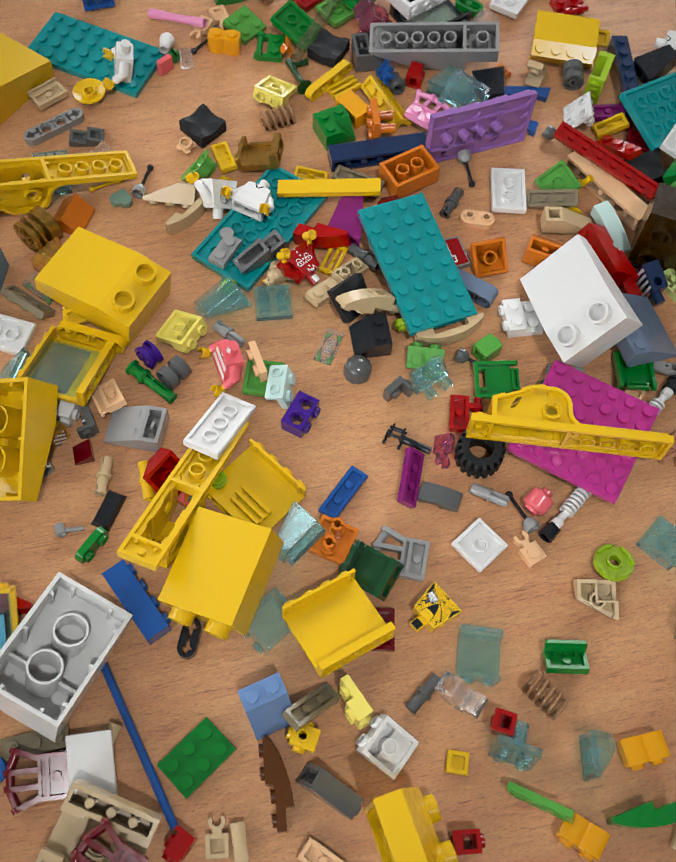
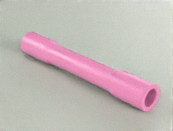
M152 8L148 11V16L151 19L167 20L200 28H206L207 25L206 18L174 14Z

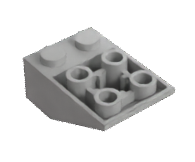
M149 405L122 407L112 413L103 442L157 452L163 446L170 421L168 410Z

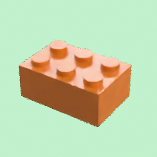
M422 144L379 163L378 177L385 181V187L393 198L397 200L437 182L440 166Z

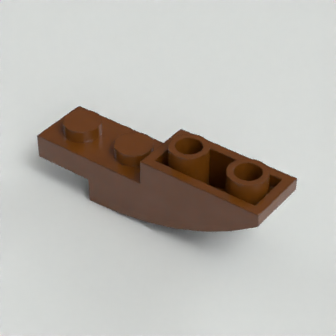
M262 737L263 743L259 744V758L264 757V767H260L261 781H265L266 786H275V789L270 790L271 804H276V813L272 814L273 828H277L278 833H287L285 808H294L290 779L276 748L267 737Z

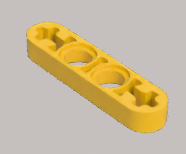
M343 59L306 89L305 97L312 102L316 101L327 92L328 86L345 78L351 72L353 64L347 59Z
M67 320L60 321L56 328L57 334L62 338L101 349L107 340L115 342L116 353H123L128 345V341L120 335Z

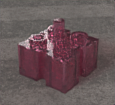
M360 0L353 8L355 19L360 24V30L357 33L367 32L370 34V23H392L389 20L386 9L378 3L375 4L373 0Z

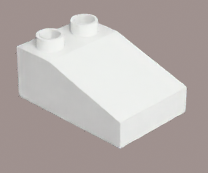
M579 234L520 279L545 333L562 361L566 364L583 368L642 326L641 321L587 239Z
M58 572L0 650V710L55 742L129 627L133 615Z

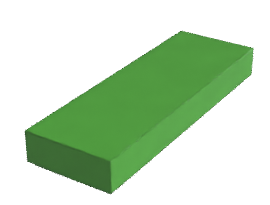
M509 781L507 786L509 795L573 824L576 817L573 810Z

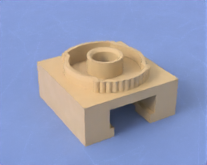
M78 778L72 783L60 808L62 813L46 847L41 848L35 862H71V852L81 843V837L84 832H89L101 823L100 820L105 816L110 819L122 841L145 855L163 815ZM112 840V844L109 849L115 852L117 850V847ZM91 846L85 853L86 856L95 862L110 861L109 858L100 852L94 851Z

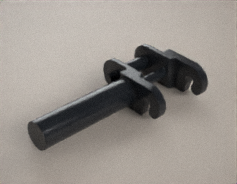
M395 423L393 426L390 425L391 430H387L382 441L385 444L387 438L393 436L399 439L400 442L397 450H400L402 444L430 454L432 450L430 446L405 437L404 434H407L406 428L403 430L395 427ZM393 430L402 433L401 436L393 434Z

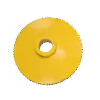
M94 78L83 79L73 87L74 98L83 104L97 103L103 99L106 93L103 83Z

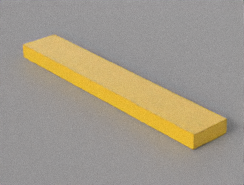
M381 178L278 180L277 195L278 197L381 196Z

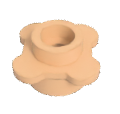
M182 137L179 140V144L176 145L177 150H182L185 154H190L192 148L196 147V143L190 137Z

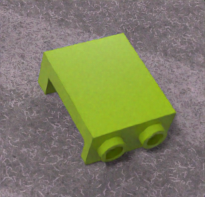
M601 50L583 93L584 95L590 91L594 105L598 102L615 58L614 54Z

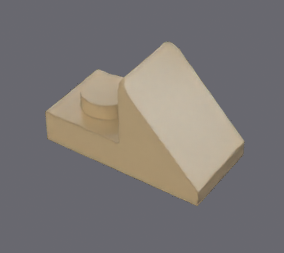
M529 60L527 64L529 73L525 84L539 88L548 78L545 64Z

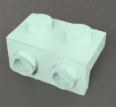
M288 365L270 366L265 399L277 400L282 409L290 407V402L293 401L292 388L296 383L295 374L292 373Z

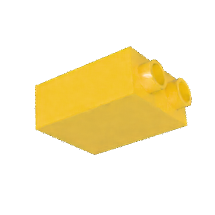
M198 507L157 600L171 608L167 618L178 624L191 628L194 619L197 618L207 622L204 632L219 639L228 641L231 631L246 636L284 542L270 528Z

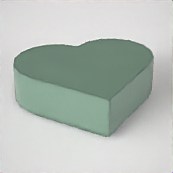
M124 188L110 196V203L113 207L129 208L133 204L132 197Z

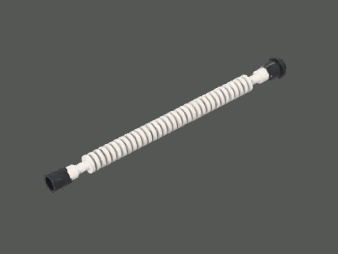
M670 375L666 384L662 387L660 396L653 398L648 403L660 409L658 415L665 408L664 402L673 395H676V375ZM577 486L560 506L559 510L561 513L550 522H547L538 532L539 537L543 541L551 543L561 531L560 528L564 525V520L567 517L572 518L592 493Z

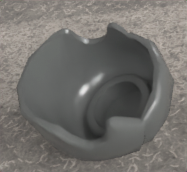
M353 355L346 361L343 374L350 383L362 384L368 381L372 372V365L366 357Z

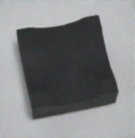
M322 28L316 40L307 48V58L333 68L341 62L350 49V39L337 37Z
M204 103L193 114L179 120L180 130L201 148H204L227 131L226 121L213 114Z
M658 149L644 152L630 161L623 159L655 182L664 183L663 176L667 170L661 163Z
M354 273L327 291L343 323H350L361 314L355 310L346 311L342 309L335 299L337 296L349 291L366 289L367 286L362 273Z

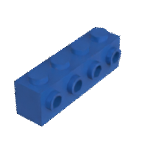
M121 560L103 572L102 575L126 611L133 615V621L149 645H151L171 631L168 625L171 621L167 618L168 616L165 612L160 614L157 609L160 605L155 597L151 596L149 598L145 592L148 590V587L142 579L139 581L134 575L137 572L132 564L127 565L124 560Z

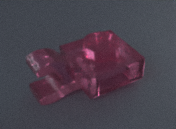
M452 433L435 436L433 453L437 455L435 464H442V469L450 467L448 454L453 453L455 435Z

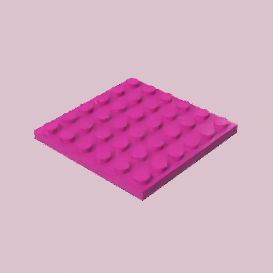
M556 359L542 383L546 386L560 388L570 396L573 404V415L581 424L650 431L660 411L659 408ZM510 443L507 448L508 452L612 504L616 503L637 457L518 443Z

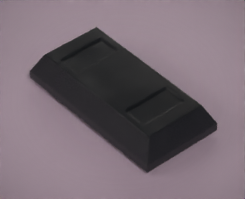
M108 490L91 525L101 526L109 532L127 496Z

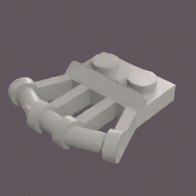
M383 525L380 535L372 543V548L380 552L384 550L401 554L398 561L404 565V568L398 578L418 582L424 581L430 542L404 537ZM387 537H392L403 544V546L386 544L384 542Z

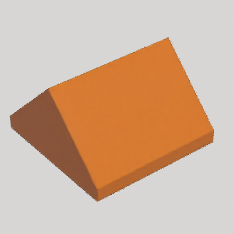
M75 193L63 199L53 218L61 227L62 232L72 235L78 226L86 229L95 213V209Z
M505 237L470 244L467 256L471 262L470 267L475 277L480 278L509 272Z

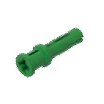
M137 360L129 363L125 370L126 374L135 377L139 384L148 386L169 404L176 400L177 394L153 377L149 369H144Z

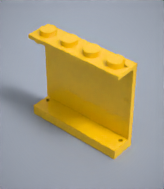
M251 438L249 439L250 447L222 471L227 477L226 485L221 489H215L211 486L207 498L225 515L253 523L230 500V497L234 496L235 492L245 485L272 511L260 524V526L272 529L306 497L307 489L300 479L296 480L292 476V472L287 467H282L279 464L278 459L273 454L269 455L260 442H255ZM243 493V495L247 499H249L263 514H265V512L248 495ZM240 497L237 499L257 519L260 518Z
M355 569L340 573L337 578L323 582L320 587L308 590L296 600L291 599L282 606L283 620L321 679L394 638L396 627L392 622L387 624L384 622L355 580Z

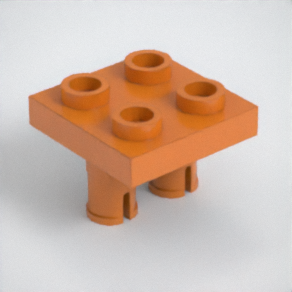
M370 98V106H367V116L369 117L366 118V128H369L368 139H377L381 134H395V123H380L381 121H393V110L379 111L377 98Z
M322 514L306 551L341 566L349 555L350 548L355 542L359 529L344 523L343 519L339 517L332 518Z

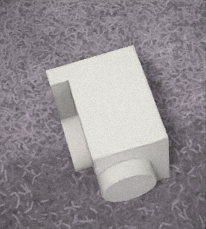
M61 400L57 407L56 418L58 423L65 427H73L75 421L80 417V408L84 406Z

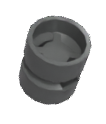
M578 59L566 61L562 67L563 86L570 91L578 90L584 85L583 63Z
M175 355L167 362L168 366L164 365L156 372V376L161 383L172 391L181 383L180 380H185L192 373L190 366L178 355Z

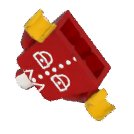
M309 230L302 234V238L307 241L306 243H301L292 251L288 248H283L277 253L276 257L280 262L276 266L283 272L285 277L293 280L296 284H300L306 279L314 286L320 280L315 274V270L320 266V263L316 258L314 242H312L316 238L315 230Z

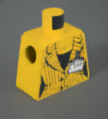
M434 582L413 607L412 612L416 618L409 624L416 633L423 627H426L432 633L459 617L462 611L440 586Z

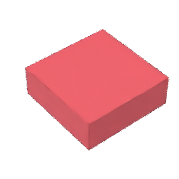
M166 54L156 61L158 74L161 76L174 69L170 54Z

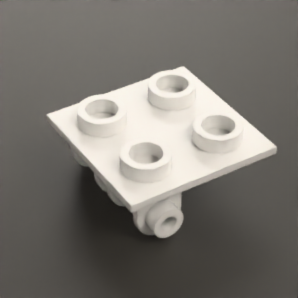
M590 91L563 108L564 122L574 128L582 123H585L587 126L593 125L595 119L593 118L594 109L592 107L593 100L591 99Z

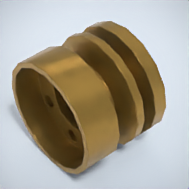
M39 205L27 213L28 218L21 217L20 222L17 221L13 224L18 237L28 248L37 254H40L44 248L49 246L48 241L54 242L62 235L61 227L47 210Z

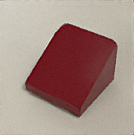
M90 439L72 447L76 466L95 462Z

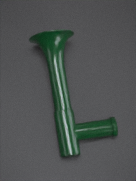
M287 58L285 63L299 83L297 91L299 94L305 95L306 89L312 82L304 80L297 67L309 65L308 59L305 58L300 60V62H293L291 58Z

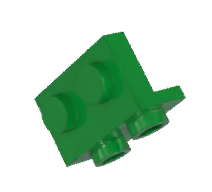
M545 640L542 656L546 673L588 674L590 668L586 655L587 641Z

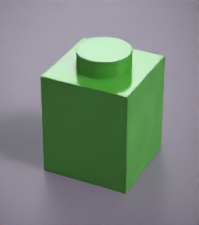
M489 333L474 344L471 354L478 361H491L500 354L503 345L497 337Z

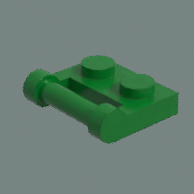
M258 31L254 59L256 61L282 63L283 54L280 51V47L285 42V35L266 34L264 31ZM263 42H268L266 53L262 52Z

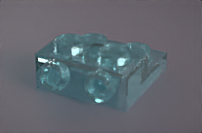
M660 515L636 543V546L669 571L673 566L676 567V527Z

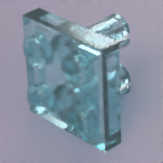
M290 284L254 287L257 321L293 319Z
M441 355L432 357L428 360L427 364L417 367L411 372V385L416 395L422 391L428 400H432L431 396L435 398L438 395L432 386L438 381L444 391L448 390L447 385L450 388L454 385L448 377L446 363Z
M517 721L513 736L509 738L499 734L489 747L488 756L493 757V760L499 763L507 762L513 764L518 770L530 771L541 759L543 749L526 743L530 725L524 721Z

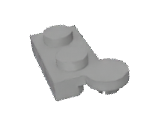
M224 227L220 230L222 240L208 257L209 263L223 270L242 245V240L234 237V231L229 227Z

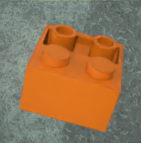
M532 234L522 262L538 266L564 244Z

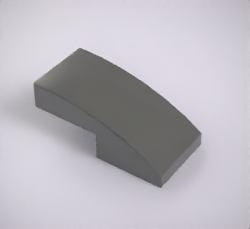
M87 127V131L70 129L69 146L93 147L104 143V129Z
M423 481L417 499L419 502L437 505L439 509L458 512L463 493L442 485Z

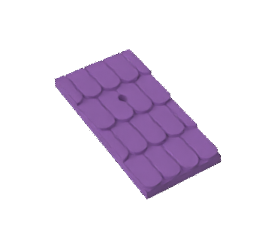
M525 90L509 96L506 94L481 103L475 102L459 108L453 107L431 114L425 148L438 163L458 158L457 153L464 149H468L470 154L522 142L527 133L538 93L535 90Z

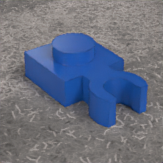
M384 59L376 70L379 79L387 86H390L389 81L391 78L395 79V75L392 74L394 68L391 62Z

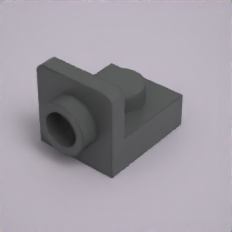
M399 376L384 390L383 398L389 402L393 398L397 399L402 392L409 398L414 388L409 380Z
M87 405L80 408L83 414L80 416V419L84 426L76 429L81 439H88L99 433L97 424Z

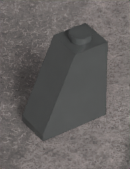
M307 762L295 782L341 815L352 820L360 812L364 799L324 768Z

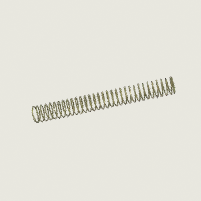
M319 13L312 23H317V21H319L318 19L320 18H317L319 17ZM318 30V32H316L317 34H315V36H313L314 38H312V40H310L311 42H309V44H307L308 46H306V48L309 47L310 43H311V44L313 43V41L315 40V38L318 36L320 30ZM302 53V56L299 57V59H298L299 61L294 60L293 57H292L291 59H292L294 62H300V60H301L302 57H303V53Z

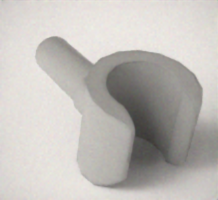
M57 523L53 526L55 534L59 538L71 532L84 531V526L65 528L64 523Z

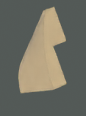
M597 579L573 580L577 601L614 620H619V601H616L615 581Z

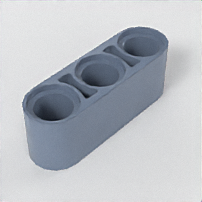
M457 268L472 302L481 307L490 308L499 294L498 289Z

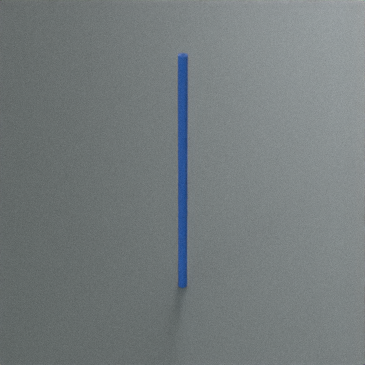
M106 662L101 670L169 828L173 830L178 825V822L110 667Z

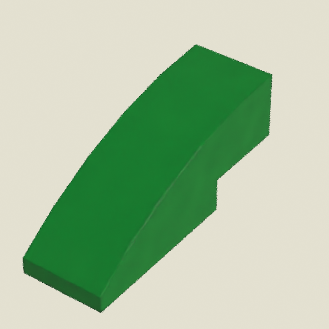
M652 801L646 802L606 819L608 825L632 829L670 825L676 823V801L656 809Z

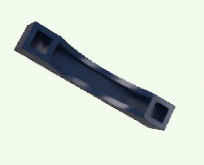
M627 35L611 36L607 52L615 55L612 64L615 66L618 74L621 94L638 87L639 83ZM624 107L626 117L631 119V117L629 116L628 112Z

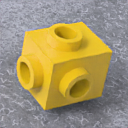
M311 722L297 732L290 726L286 739L289 740V746L292 747L291 751L304 755L305 752L314 755L321 730L314 728V724ZM301 735H305L307 738L305 740H301L299 737Z

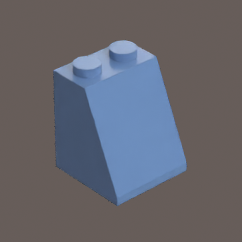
M279 672L237 691L257 741L262 739V737H267L290 726L282 717L284 710L292 705Z

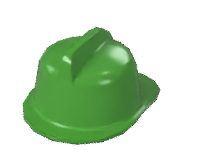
M206 149L197 161L181 176L182 181L186 180V176L189 173L197 172L199 180L201 178L207 179L217 168V164L208 155L209 149Z

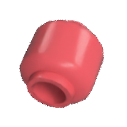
M534 487L525 496L524 502L526 504L524 507L534 516H543L554 504L551 498L553 494L545 487L543 489Z

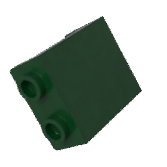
M358 539L351 546L350 554L346 561L341 564L338 575L344 571L355 569V580L361 589L385 602L404 565Z

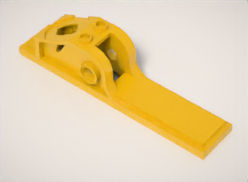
M127 150L0 160V199H2L0 200V211H5V213L12 215L27 214L37 205L46 209L51 203L52 193L58 187L137 179L138 173ZM23 174H30L28 177H21ZM34 192H37L36 195H34V196H29V194H32V193H34Z
M544 384L522 387V390L505 394L504 392L493 395L487 414L484 412L471 413L466 429V438L662 460L674 444V436L668 435V433L581 424L573 415V404L570 396L560 388Z
M246 422L218 460L194 449H187L118 548L117 556L155 572L159 566L167 569L173 563L198 507L206 509V499L209 490L249 429L248 422ZM179 490L192 497L187 508L183 509L176 522L173 523L171 519L177 507Z

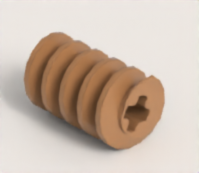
M284 104V107L282 105L278 106V109L274 107L272 111L267 109L266 113L261 111L259 114L264 131H266V127L269 131H272V126L278 129V124L283 128L284 122L289 126L290 120L294 124L296 123L294 109L289 104Z
M543 672L535 673L521 689L529 687L526 694L531 695L534 693L533 701L541 700L539 707L547 706L546 714L554 713L553 721L567 707L570 699L566 697L561 700L563 692L555 693L557 686L555 684L548 686L550 679L542 680Z

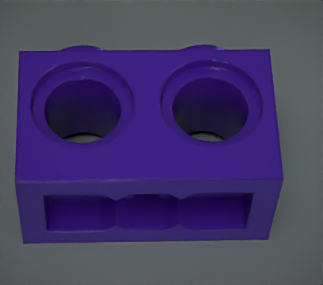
M299 390L281 419V429L302 438L304 433L307 434L310 431L313 418L316 419L320 414V400ZM304 406H309L310 409H307V410H306V409H303V407H304ZM295 421H300V422H302V423L299 424V425H296V424H294L293 422H295Z

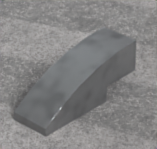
M274 230L263 240L258 238L233 259L232 262L242 274H245L268 263L276 257L281 249L289 248V246L280 234Z

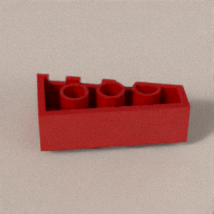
M588 223L578 232L579 235L587 239L618 287L634 275L626 267L625 259L620 257V251L613 245V239L605 226Z

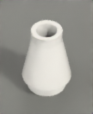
M171 33L161 34L159 38V51L162 54H167L174 46L175 39Z

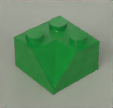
M343 104L313 113L312 128L326 151H328V145L356 141L350 115Z

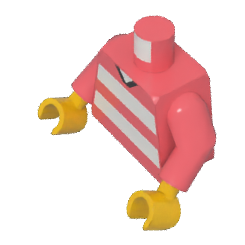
M222 339L210 344L209 348H197L198 352H203L199 358L207 359L211 356V352L213 353L212 357L222 382L221 386H211L210 390L215 392L213 396L219 397L222 392L225 393V389L228 390L234 384L241 381L244 359L237 341Z

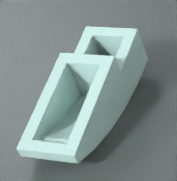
M607 200L594 205L590 215L596 224L605 226L613 239V245L619 251L623 250L624 253L630 251L631 247L624 227L610 202Z

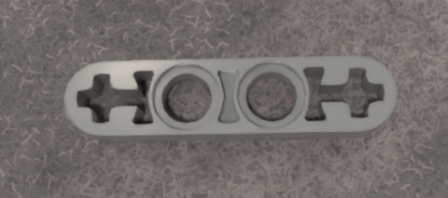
M72 108L25 131L24 138L26 144L29 146L39 145L83 123L84 115L80 108ZM61 121L66 122L64 125H58ZM47 128L51 129V131L47 133L43 132V130Z

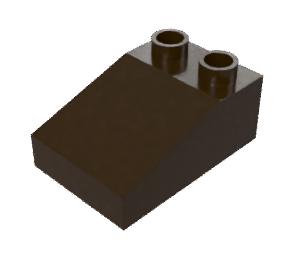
M659 182L635 232L628 260L642 266L658 259L663 271L673 269L676 272V187Z

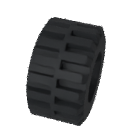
M465 430L462 436L459 437L455 448L454 459L457 460L456 465L457 467L461 466L460 471L462 473L466 471L467 476L471 477V475H474L475 479H479L480 476L483 479L487 478L488 474L492 476L495 471H498L505 457V442L466 438ZM474 446L482 447L488 451L490 457L478 458L472 454L470 448Z

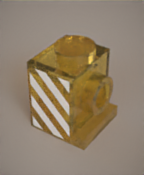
M59 420L56 421L51 443L57 449L71 437L66 431V427Z

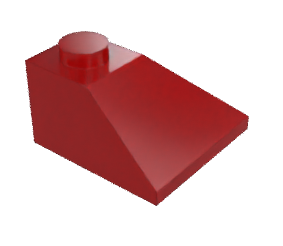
M161 447L148 460L143 479L157 493L180 459L172 450Z

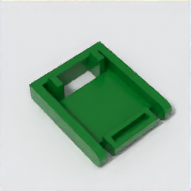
M614 351L612 360L618 389H623L625 386L626 390L648 391L649 388L651 391L657 390L653 362L627 367L624 364L621 353Z
M517 360L473 362L475 398H481L482 400L492 399L493 395L504 392L507 394L520 390L519 369H510L511 366L518 365ZM479 373H484L485 387L480 388Z

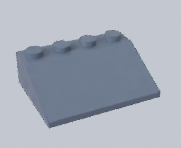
M622 293L642 323L641 327L616 344L627 367L676 357V348L648 297Z

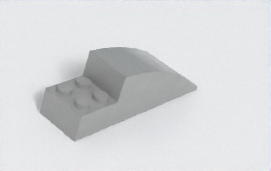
M499 21L370 23L369 54L408 66L414 61L424 64L425 69L465 72V62H498Z

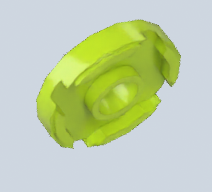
M615 544L602 545L597 549L593 558V565L596 571L609 581L620 582L628 579L633 573L635 565L631 553L621 546H614ZM609 560H615L619 565H613Z

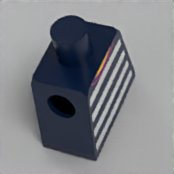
M657 259L643 264L636 271L640 277L636 284L642 292L641 296L652 299L655 306L665 302L662 292L668 287L660 262Z

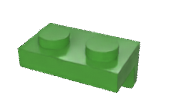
M412 342V346L408 345L406 368L443 372L445 349H441V345L430 344V348L423 347V343Z

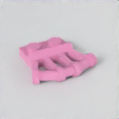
M417 89L413 104L405 111L404 117L428 130L430 115L439 112L441 109L447 110L451 107L445 103L444 99L440 100L435 94L421 92V89ZM419 98L427 101L422 105L419 103ZM432 103L437 105L433 110L428 108Z

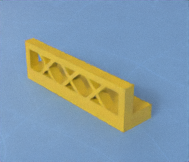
M370 74L360 87L369 100L370 98H377L379 111L393 110V121L384 122L395 123L396 130L401 124L410 126L413 122L404 117V109L387 85L378 77Z

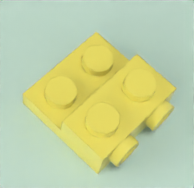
M268 75L254 86L253 98L258 102L267 103L272 108L276 107L278 109V106L282 105L284 107V104L289 103V98L296 93L297 86Z
M175 309L157 332L155 338L157 341L171 345L174 350L188 354L190 350L196 348L198 339L207 333L208 326L201 316Z
M347 674L340 679V690L338 691L346 702L344 716L350 725L354 724L359 730H362L372 720L373 709Z

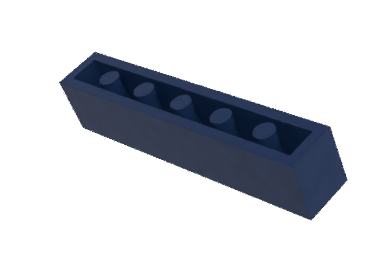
M419 132L328 145V160L331 172H335L338 165L350 169L378 166L379 163L423 144L425 147L426 133Z

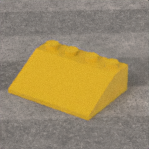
M538 10L529 59L564 64L570 59H578L582 61L583 68H591L594 65L600 19Z

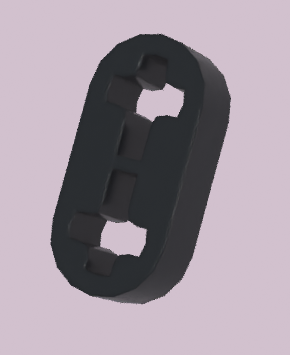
M194 619L193 624H195L198 630L193 631L192 637H189V629L184 625L182 626L177 645V652L182 659H192L197 653L202 634V626L197 619ZM188 641H190V648L193 650L184 654L182 647H186Z

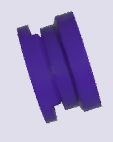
M146 340L142 344L143 346H138L135 349L137 357L144 362V365L152 370L156 367V363L158 361L162 362L164 358L158 348Z

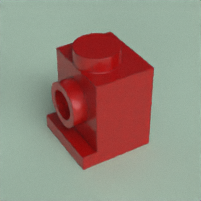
M411 62L406 76V87L421 89L422 81L425 77V71H423L424 64Z
M496 707L489 725L492 730L491 734L505 739L511 738L518 714Z
M176 825L174 829L178 832L176 835L172 833L164 844L166 849L163 852L162 858L167 862H182L197 842L196 838L181 826Z
M480 828L450 831V841L457 856L483 853L482 848H485L484 834H480ZM465 838H469L471 841L469 847H466L463 843Z

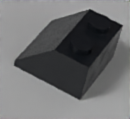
M386 312L367 315L349 326L354 355H361L366 358L391 355L393 343Z

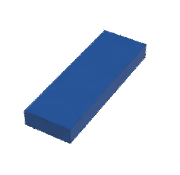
M352 465L318 509V512L332 518L339 517L367 480L368 475Z

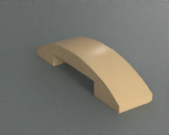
M201 196L183 215L176 212L165 223L167 234L179 233L202 217L208 208L203 206Z
M479 313L467 317L463 326L435 334L433 328L416 333L414 342L423 343V347H430V344L441 345L442 347L457 343L472 335L481 326L484 314Z

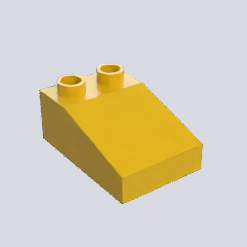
M0 33V126L30 99L27 95L28 91L55 76L50 60Z
M78 226L34 280L38 291L103 331L124 337L130 347L170 294L171 272L134 250Z
M29 377L0 379V502H37L56 427L57 385Z
M419 787L401 788L373 799L365 808V813L382 862H459L450 840L439 843L433 824L442 821V817L432 793L422 797Z

